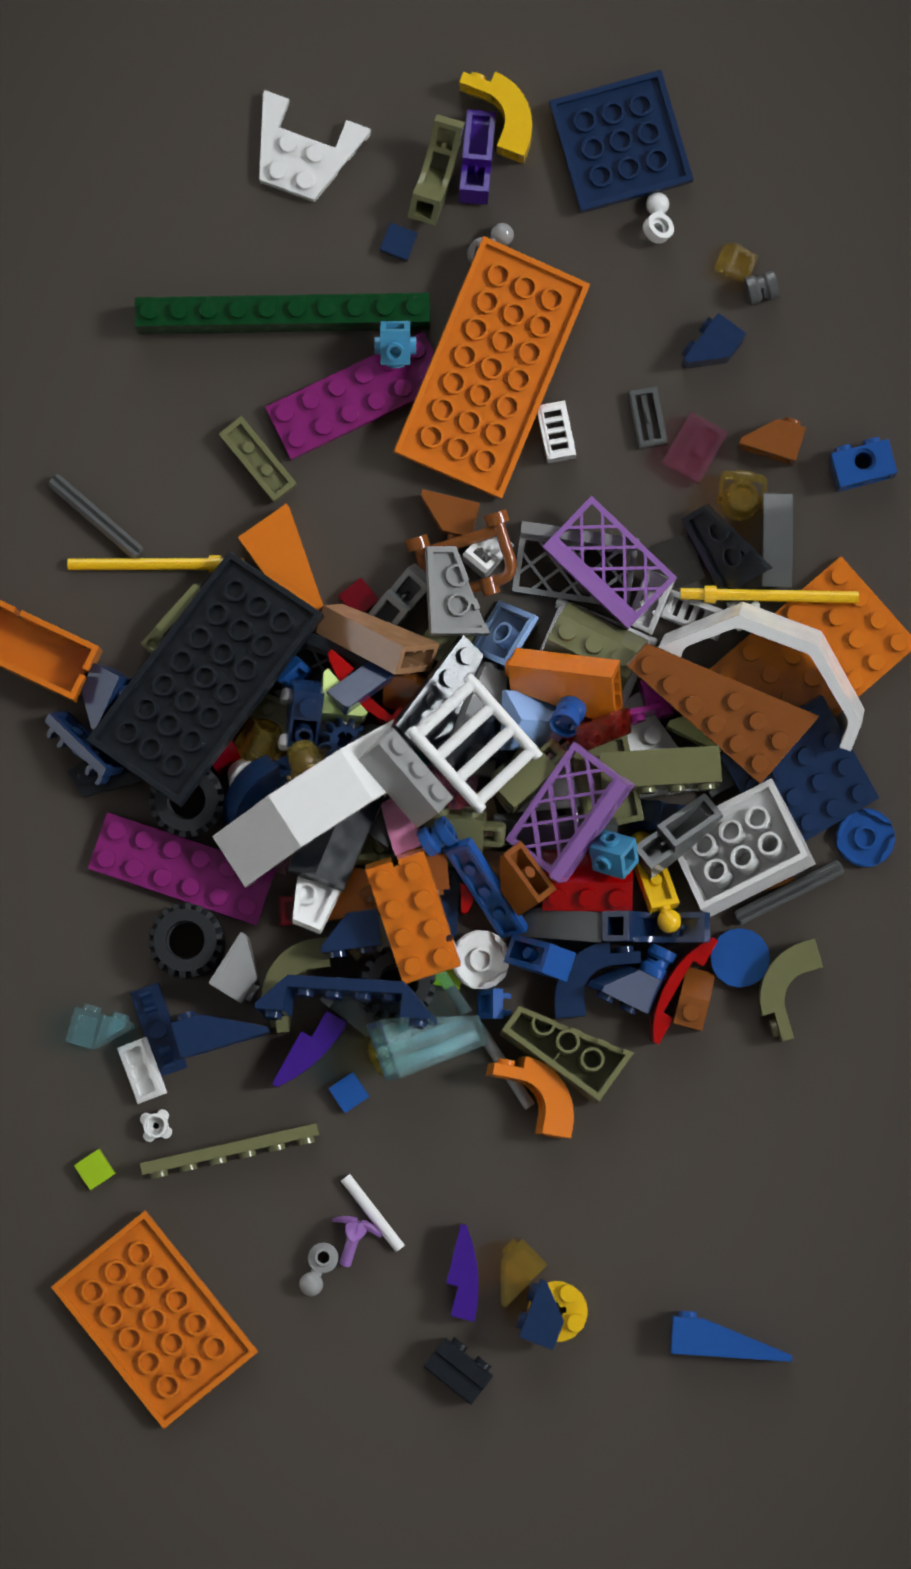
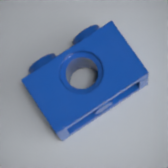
M873 437L864 440L862 446L852 448L851 444H846L834 449L835 453H831L828 460L837 493L892 479L896 476L898 472L889 439L880 441V437ZM859 456L865 457L869 461V468H858L855 465V458Z
M512 934L503 962L529 972L567 982L576 953L551 943Z

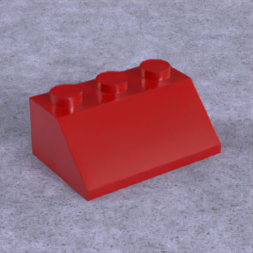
M543 849V859L552 865L558 857L557 850ZM589 851L567 882L558 883L549 876L550 873L543 869V872L556 890L542 900V910L632 911L633 869L625 879L593 871Z

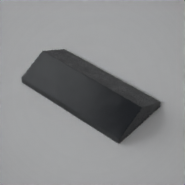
M384 795L297 850L288 868V873L345 892Z

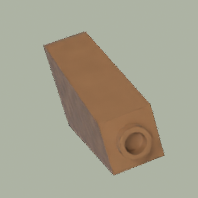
M344 604L323 606L321 613L324 615V618L317 626V634L395 675L432 670L440 643Z

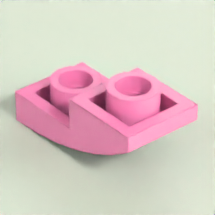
M392 799L381 802L384 821L395 856L422 847L417 837V831L420 828H417Z

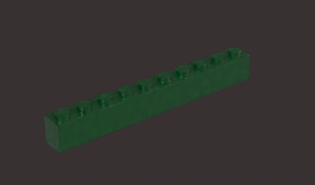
M430 293L135 297V328L138 334L380 330L381 321H410V330H430Z

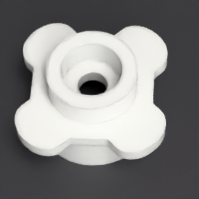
M161 1109L158 1113H143L141 1115L140 1122L143 1124L145 1131L143 1138L146 1141L152 1142L155 1138L159 1137L167 1139L172 1135V1129L168 1124L169 1113L166 1110ZM154 1123L159 1124L157 1129L153 1127Z

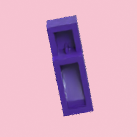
M467 109L459 189V202L488 205L496 112Z
M326 1011L312 1037L301 1031L272 1084L280 1087L310 1069L334 1045L348 1022Z
M461 1223L446 1283L458 1286L451 1316L474 1322L479 1287L477 1259L466 1224Z

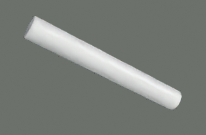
M351 1174L342 1179V1184L393 1250L397 1252L405 1246Z

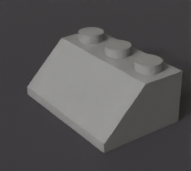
M392 727L358 759L417 828L437 815L453 799L451 794Z

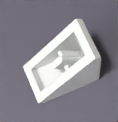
M497 537L472 544L463 553V562L482 578L488 577L504 559Z

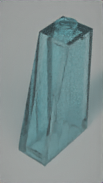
M479 1015L435 1017L437 1019V1026L427 1025V1029L423 1030L408 1027L409 1024L401 1018L382 1019L366 1024L385 1080L391 1081L405 1077L489 1044L486 1037V1028L481 1022Z

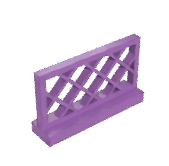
M593 496L542 546L546 553L627 630L677 579L658 558ZM593 505L601 513V525L583 526V513ZM580 517V526H572ZM604 517H605L612 525H604ZM580 529V547H568L559 539L567 530ZM583 529H601V546L584 547ZM604 529H618L622 533V546H605ZM626 538L633 546H626ZM626 549H639L644 554V566L626 567ZM580 550L581 559L573 551ZM584 550H601L602 567H588L584 563ZM605 550H622L623 567H605ZM647 558H648L655 566H647ZM623 570V588H610L606 584L605 571ZM626 570H644V587L627 588ZM647 570H660L668 577V580L661 587H648ZM594 571H602V579ZM623 591V599L616 592ZM627 591H644L645 603L637 612L627 604ZM648 591H656V592L648 599Z
M573 742L505 840L514 846L519 842L516 837L522 828L533 826L535 844L525 845V847L538 865L550 873V877L558 883L567 882L589 851V847L599 837L635 784L627 778L620 776L578 743ZM576 752L585 758L587 771L571 772L570 760ZM591 763L594 764V765H595L596 767H598L599 769H594V770H592ZM565 768L566 774L560 775ZM604 772L612 778L606 789L595 791L593 773ZM587 774L590 792L575 794L572 777ZM567 778L569 795L554 797L553 784L555 781ZM548 793L549 799H543ZM596 794H602L597 801ZM591 795V811L588 814L578 815L576 798ZM570 799L573 816L558 819L555 801ZM550 802L552 820L537 822L536 808L540 803ZM531 817L532 823L526 824L529 818ZM585 818V819L583 820V822L581 823V825H580V824H579V819ZM573 820L575 827L574 835L569 839L561 840L558 822ZM553 823L556 841L541 843L538 825ZM568 842L562 850V843ZM556 844L558 857L550 865L543 859L541 846ZM536 847L537 854L529 848Z

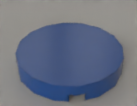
M870 808L860 809L848 815L838 824L835 834L836 847L841 856L851 865L861 868L874 867L885 861L892 853L896 841L890 820L880 811Z
M743 928L731 929L720 935L716 946L710 954L711 968L717 978L726 985L736 988L748 987L761 980L768 969L770 961L769 950L763 938L754 931Z

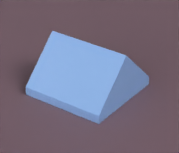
M498 600L485 622L490 634L488 636H477L473 645L484 655L482 659L498 664V668L505 671L506 661L512 658L516 648H524L538 625L539 617Z
M502 690V707L539 748L552 738L559 743L562 737L555 734L549 724L550 718L556 710L555 705L518 691ZM511 737L501 747V750L518 751L521 746Z

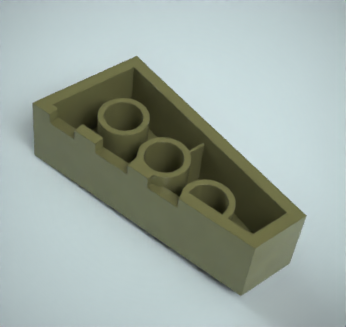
M720 745L599 753V760L623 778H627L634 783L635 786L631 791H637L639 795L654 794L655 790H667L668 793L685 792V789L711 791L719 788L722 783ZM600 772L601 790H604L610 784L612 778L606 773Z
M521 1006L516 1009L499 1033L501 1037L529 1057L548 1065L560 1076L564 1083L595 1105L602 1099L634 1054V1052L616 1047L607 1041L594 1038L582 1033L578 1029L560 1024L553 1019Z

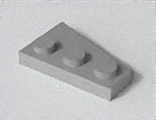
M427 546L425 548L429 636H488L490 634L489 629L481 616L479 603L469 585V578L457 547Z

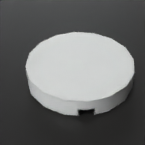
M474 930L464 934L455 942L461 966L452 970L462 984L472 989H487L496 986L505 978L509 964L503 961L508 948L498 935L489 931Z

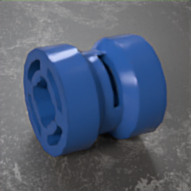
M565 696L559 700L549 722L550 728L555 734L564 738L575 736L587 711L583 701L574 696Z
M445 816L436 819L431 827L424 826L417 831L420 844L431 857L440 853L442 847L452 846L459 840L453 825Z
M650 943L647 950V959L641 962L638 969L665 983L669 975L667 970L670 965L674 964L677 955L665 948Z

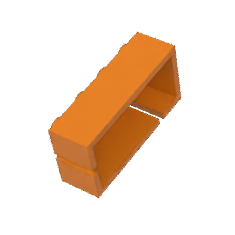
M0 600V668L78 704L82 696L81 689L87 678L85 674H89L93 663H98L103 650L98 645L23 610L20 612L15 606Z
M423 847L398 854L397 860L399 865L396 866L393 864L392 857L366 865V873L401 979L406 984L461 966V960L451 935L450 926Z

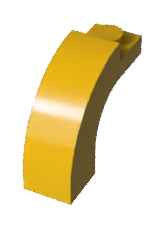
M496 71L491 82L487 81V77L480 73L471 72L469 74L463 72L459 81V91L493 104L500 111L504 119L505 125L497 144L496 154L524 164L532 138V115L524 94L515 83Z

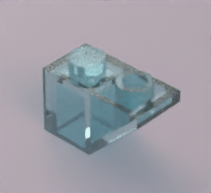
M84 1003L83 1009L75 1007L65 1042L99 1050L133 1031L136 1024L129 1022L130 1016L113 1011L112 1017L100 1014L102 1008Z

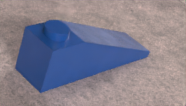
M679 1310V1316L672 1315L670 1334L671 1354L792 1362L793 1356L790 1353L703 1317H697V1311Z

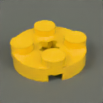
M563 1281L547 1282L555 1302L559 1303L560 1307H566V1312L562 1314L564 1323L557 1342L570 1340L584 1328L588 1315L586 1300L582 1293L571 1284ZM529 1301L527 1312L532 1301Z

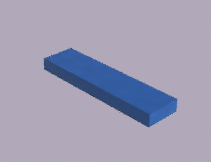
M469 837L458 840L452 846H445L443 849L444 853L499 937L502 939L510 937L512 934L526 933L528 924L522 915L518 916L502 895L499 879L473 839Z

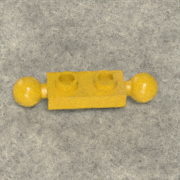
M637 831L631 837L636 838V843L638 844L650 836V834L645 831ZM637 864L634 867V871L649 913L660 912L657 924L663 932L673 933L677 931L681 925V917L678 912L672 909L677 908L680 902L668 868L651 879L643 868Z

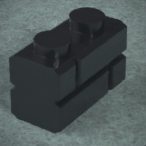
M445 1337L423 1367L471 1405L492 1379L493 1374L489 1372L492 1366L480 1356H477L475 1360L466 1353L468 1347L456 1337H453L452 1340Z

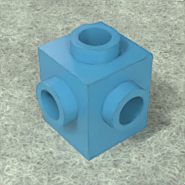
M381 321L380 337H375V355H381V365H387L390 368H402L405 365H410L411 354H416V337H410V321Z
M604 830L589 847L593 871L625 879L639 862L636 838Z

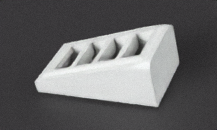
M565 400L540 405L537 415L547 464L575 459V445ZM561 411L560 416L544 417L546 412ZM563 421V426L547 429L546 424ZM565 432V437L549 440L548 435ZM567 443L568 448L551 450L553 445Z
M671 590L660 617L679 626H685L697 621L701 610L705 611L703 616L705 618L723 609L700 600H680L683 601L678 615L674 616L672 614L680 600V593ZM692 605L694 608L688 621L684 620L689 606ZM720 634L710 637V639L718 641Z

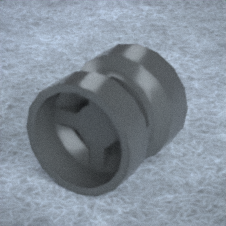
M773 270L765 271L761 276L749 275L743 278L745 292L750 305L759 304L761 300L766 298L769 300L780 298L779 286Z

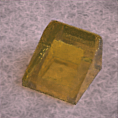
M726 243L715 265V270L744 282L743 278L751 275L758 256L737 243Z

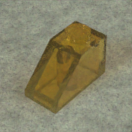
M513 1238L501 1250L504 1254L501 1258V1304L505 1308L548 1265L522 1238L518 1242Z

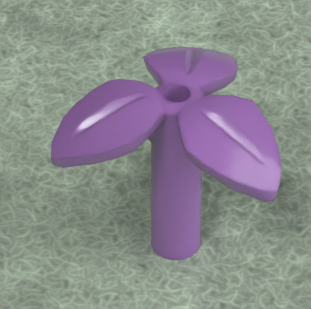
M339 1216L332 1219V1222L346 1224L345 1233L347 1240L339 1264L344 1267L351 1266L358 1242L364 1237L366 1232H371L379 1238L382 1237L380 1231L366 1220L358 1221L354 1216Z

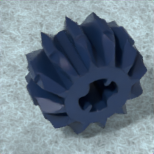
M341 717L336 719L335 725L330 722L326 723L325 728L327 732L321 731L318 736L321 740L325 741L318 745V750L328 751L322 757L323 760L341 749L337 745L340 740L339 737H341V740L345 737L349 740L348 744L363 737L359 736L364 727L360 725L356 729L352 728L354 719L351 718L346 723V726H344Z

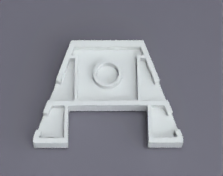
M264 90L260 183L315 203L338 175L340 169L354 156L360 145L369 138L371 129L346 120L336 147L323 144L280 128L290 101L288 98Z

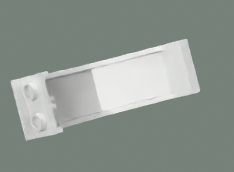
M742 602L664 634L658 648L679 657L682 656L687 646L736 628L808 654L813 659L847 717L840 748L848 751L852 750L862 725L865 709L822 631Z
M394 719L328 756L265 797L212 836L246 888L304 845L386 794L385 790L358 759L391 728L392 723L395 721ZM402 737V739H403V740L408 744V746L414 751V749L412 748V746Z

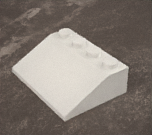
M772 778L716 806L722 812L723 818L693 847L678 858L700 909L703 912H710V917L816 864Z

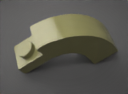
M436 115L424 165L412 194L408 218L436 226L457 163L465 122Z
M328 937L299 942L280 954L266 975L262 996L287 975H301L310 970L332 968L329 953L323 954L321 951V946ZM282 1016L281 1020H270L271 1028L276 1027L278 1034L290 1032L289 1016Z
M815 938L798 943L780 953L769 964L761 979L758 991L759 1014L764 1016L772 1013L773 1019L769 1020L770 1029L773 1037H779L780 1042L794 1038L785 1008V994L789 984L800 974L823 968Z

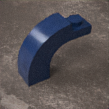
M266 754L251 762L237 775L227 791L222 811L223 826L226 827L265 797L307 771L308 766L296 754L283 756L275 762Z
M602 911V941L648 944L710 943V912H678L681 917L679 929L673 933H666L657 924L660 913Z
M602 942L579 952L575 956L567 982L558 980L554 993L555 1019L585 1017L584 990L591 975L605 967L641 964L640 951H633V946L616 947V953H610V942Z

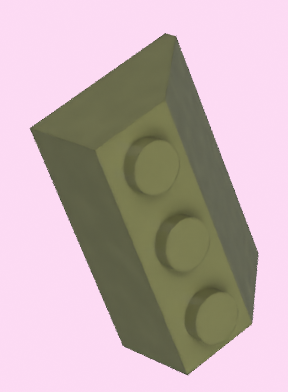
M569 601L555 622L543 651L620 660L623 691L633 672L626 665L641 647L648 643V640Z

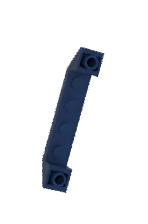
M287 975L257 1000L254 1007L264 1015L263 1018L281 1020L282 1016L292 1017L294 996L311 999L314 994L324 995V998L329 1000H342V996L353 997V1000L359 1002H371V998H382L383 1002L390 1004H399L400 1000H402L400 1018L409 1024L408 1027L423 1030L427 1029V1025L437 1026L435 1016L404 981Z

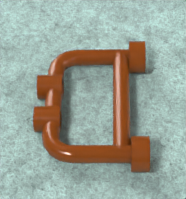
M506 509L485 515L484 519L487 528L430 545L427 534L405 540L408 552L414 551L419 567L426 572L425 548L427 546H456L459 549L497 537L505 562L504 571L469 583L473 594L482 591L484 597L501 592L499 586L511 581L517 569L516 557L504 523L510 520Z

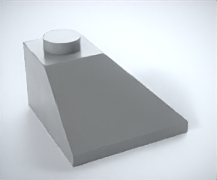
M240 932L208 983L243 1004L245 1000L251 1002L257 993L259 986L256 983L259 978L250 938Z

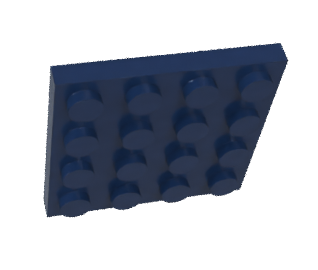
M662 70L549 100V106L581 213L693 183L694 178Z
M818 695L799 706V708L818 715L819 718L763 781L773 779L805 841L879 799L853 749L848 751L840 748L843 731L823 695ZM723 751L720 752V759L740 794L760 784Z

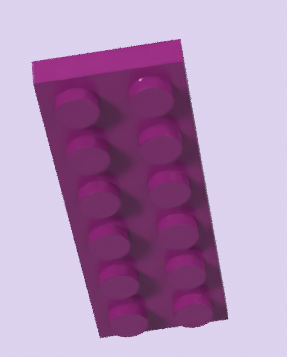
M423 331L412 336L416 337V354H411L410 365H405L402 368H390L387 365H381V355H373L266 406V411L290 460L297 459L412 404L434 354L425 332Z
M108 812L88 866L90 870L194 905H200L205 909L256 926L260 920L276 873V869L272 868L259 877L255 883L246 888L221 850Z

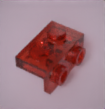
M624 707L597 719L584 717L580 726L576 728L575 736L564 739L571 745L573 742H576L589 751L631 733V711Z

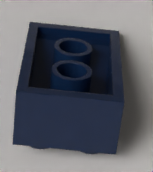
M194 1011L177 1015V1021L171 1023L180 1057L184 1059L271 1034V1030L267 1026L201 1014L197 1015Z

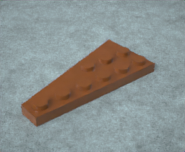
M645 643L626 665L716 746L720 745V749L760 784L819 718L816 714L648 643Z

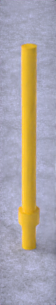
M209 555V558H68L67 567L68 570H209V573H213L224 558H221V555Z
M704 585V588H680V600H704V603H716V600L859 603V591L717 589L716 586Z

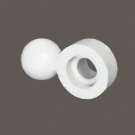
M656 192L651 194L646 200V208L651 215L644 221L643 231L650 241L662 244L673 235L674 225L671 219L664 214L669 208L667 196Z

